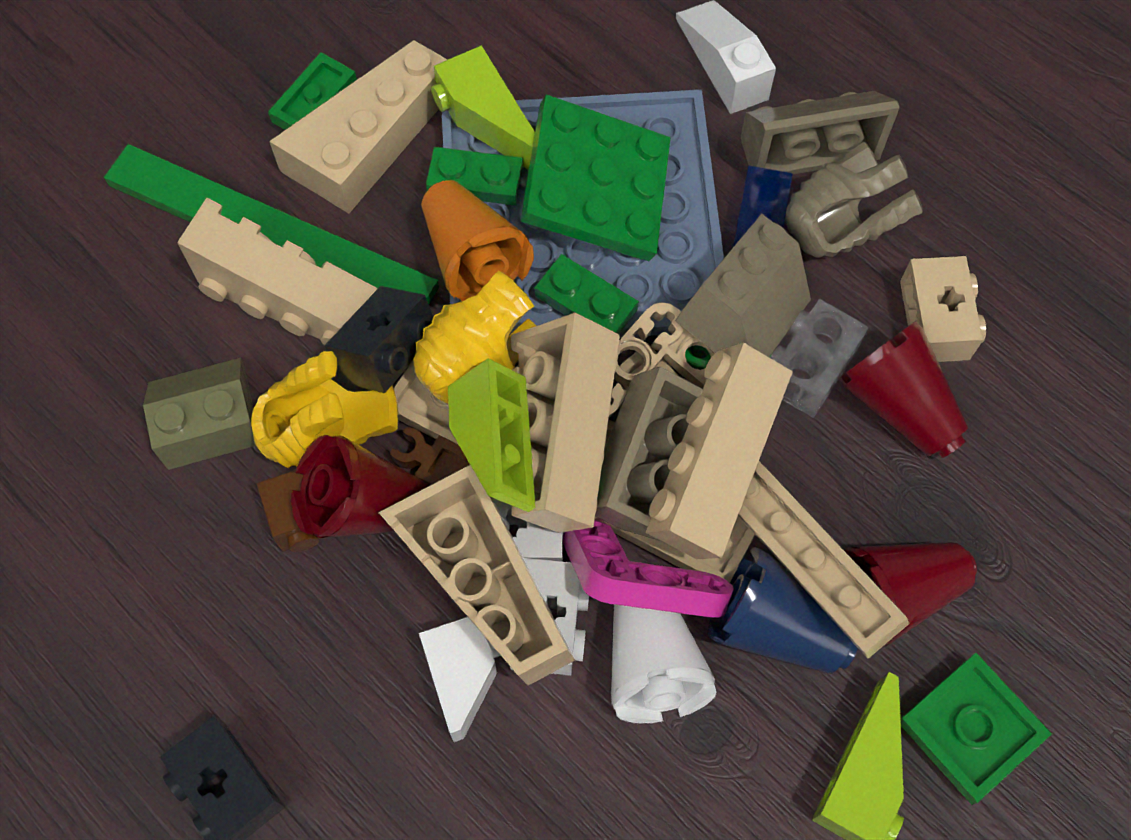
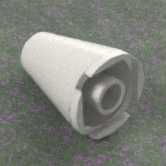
M614 605L611 703L620 720L632 723L662 722V711L678 708L679 716L682 717L706 706L716 696L715 678L680 613Z

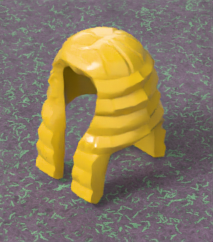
M498 271L477 295L462 302L443 305L441 313L434 315L432 323L423 329V338L416 342V354L413 361L415 373L420 382L438 400L448 404V386L489 358L513 370L515 364L519 361V353L511 350V335L537 326L528 318L511 333L516 323L526 312L534 307L528 295L509 276Z
M323 351L319 356L309 358L305 364L293 368L282 381L276 382L267 392L259 396L252 410L251 418L255 445L269 460L290 468L291 466H298L307 447L319 436H344L360 445L365 443L369 437L392 433L398 429L399 419L397 398L393 386L385 393L374 390L347 391L331 379L336 376L337 357L333 352Z

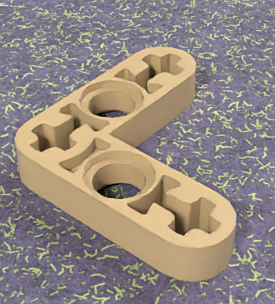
M669 303L653 304L646 309L619 340L617 359L622 351L628 349L635 350L643 357L644 368L639 373L628 374L622 371L617 361L614 379L618 383L612 389L610 402L612 405L608 419L622 407L633 376L654 369L662 359L689 382L702 389L704 388L707 380L704 375L705 369L699 370L691 367L686 361L685 352L686 349L694 345L706 348L711 357L715 352L675 321L681 313L675 306ZM666 317L671 321L668 330L672 335L670 336L666 332L661 333L652 346L649 347L644 340L654 327V322L651 318L661 321ZM635 334H638L642 340L635 338ZM652 349L657 350L659 352L657 354H654ZM619 382L627 385L628 388L623 390Z

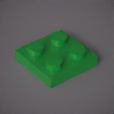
M977 653L968 658L900 719L901 727L971 805L983 799L1052 735Z

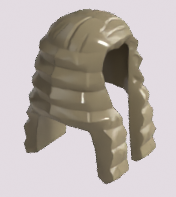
M863 142L853 151L846 154L843 160L825 163L821 170L812 174L810 180L801 183L799 192L792 193L790 204L786 209V227L792 238L799 242L800 249L803 252L816 258L824 255L834 257L839 252H850L853 247L862 246L866 241H876L883 232L892 230L913 216L921 214L923 207L919 196L912 189L871 215L863 223L861 222L857 206L862 198L876 195L908 178L906 165L900 154L878 165L873 151Z

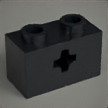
M380 286L324 345L326 351L333 352L337 357L336 373L340 382L385 393L413 362L416 354V342L423 338V329L432 323L433 315L426 296Z
M215 716L160 756L169 770L163 776L166 785L179 801L183 802L188 798L199 814L192 819L193 823L205 840H245L285 808L228 726ZM218 775L225 779L222 786L226 793L220 797L213 794L216 786L212 780Z

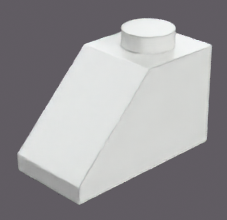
M469 617L419 633L453 742L464 739L497 674L494 658L501 656Z

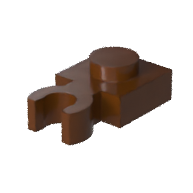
M406 427L403 433L408 441L416 444L414 450L410 453H402L392 448L390 451L392 459L400 467L414 468L418 466L419 468L414 476L429 485L470 465L458 444L439 435L433 446L426 444L421 432L411 427Z

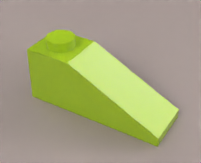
M482 45L434 65L436 85L431 87V91L441 112L447 110L456 126L503 155L522 157L523 167L529 170L535 131Z
M488 358L448 386L449 429L487 495L530 512L536 507L526 377Z
M888 672L877 682L812 818L813 822L845 840H895L904 821V817L897 814L904 799L899 677L891 672Z

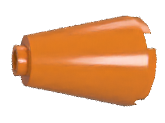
M442 181L429 188L422 199L421 206L446 288L454 299L456 297L464 301L477 295L498 271L509 276L512 280L517 276L521 281L524 280L534 261V251L527 236L521 230L456 181Z

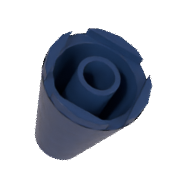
M756 547L751 549L754 560L751 562L742 558L730 582L734 590L727 612L721 617L719 624L710 619L708 637L721 645L828 674L834 673L839 667L846 669L853 661L858 647L787 569L767 552Z

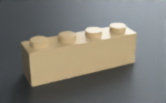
M746 343L720 350L711 357L705 369L704 375L707 380L701 396L692 403L687 413L686 421L689 425L684 438L670 455L668 461L670 472L665 485L656 494L650 505L649 516L652 518L645 533L695 559L722 558L793 371Z

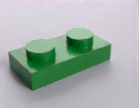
M320 52L268 111L271 122L284 130L288 129L357 80L355 71Z
M434 147L426 189L428 191L436 183L453 180L460 183L483 202L516 206L523 172V158Z
M563 254L557 258L534 287L535 297L567 316L577 313L617 334L621 333L638 310V300Z

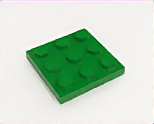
M546 94L539 105L520 222L649 262L657 254L671 137Z

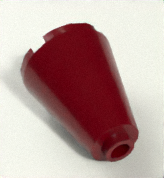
M917 321L906 327L838 378L846 389L927 456L937 452L941 458H944L966 442L962 436L968 429L966 421L928 338Z
M323 435L319 436L307 447L298 463L295 473L303 474L300 491L292 489L291 505L293 518L302 532L318 538L395 532L379 512L430 485L344 436Z
M955 542L861 546L843 549L908 618L909 625L883 647L891 644L969 591L975 583V575L977 573L975 559L969 551Z

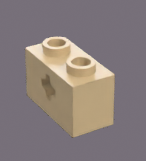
M967 257L911 259L900 280L908 326L915 321L919 323L928 338L938 362L970 360L979 345L985 340L986 323L983 315H978L975 300L978 293V283L975 274L969 272Z

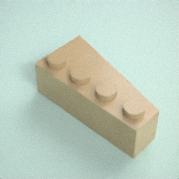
M414 40L269 141L280 172L349 214L439 110L431 91V87L436 85L433 66L448 59Z
M209 198L205 199L177 242L199 283V289L206 296L219 302L228 299L239 304L243 311L255 318L263 319L264 316L279 321L281 326L287 331L298 336H304L307 333L319 338L324 345L378 289L327 261L323 263L321 268L316 266L313 258L303 251V248L288 240L282 247L276 245L260 232V225L245 217L242 218L239 224L229 220L220 213L222 205Z
M572 313L511 335V350L519 353V367L514 368L513 371L526 377L536 507L530 512H526L512 506V516L558 533L592 528L594 526L620 336L577 313Z
M471 465L379 512L527 685L575 661L493 498L487 495Z

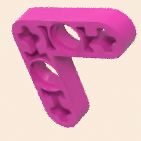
M595 519L592 528L563 533L562 543L580 584L586 594L593 599L614 605L705 617H722L727 612L734 589L727 580L720 576L702 571L629 561L611 526Z

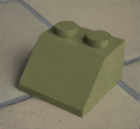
M241 358L148 382L143 408L151 448L168 470L256 446L251 425L254 406L244 363Z

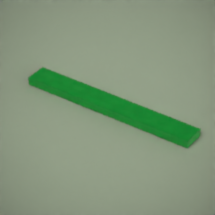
M130 144L125 147L104 176L108 186L188 222L192 221L205 199L209 198L222 205L220 213L229 220L239 224L242 218L245 217L260 225V232L276 245L282 247L288 240L303 248V251L313 258L316 266L321 268L323 263L327 261L376 288L384 286L423 294L426 296L428 304H430L439 289L438 280Z

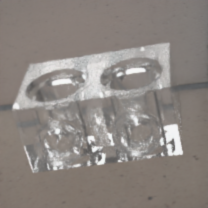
M821 299L817 301L810 313L802 310L788 333L793 339L786 349L779 345L770 358L790 370H804L811 378L800 379L792 373L782 400L814 418L838 382V378L843 374L859 349L869 326ZM824 334L830 337L833 342H822L815 335Z

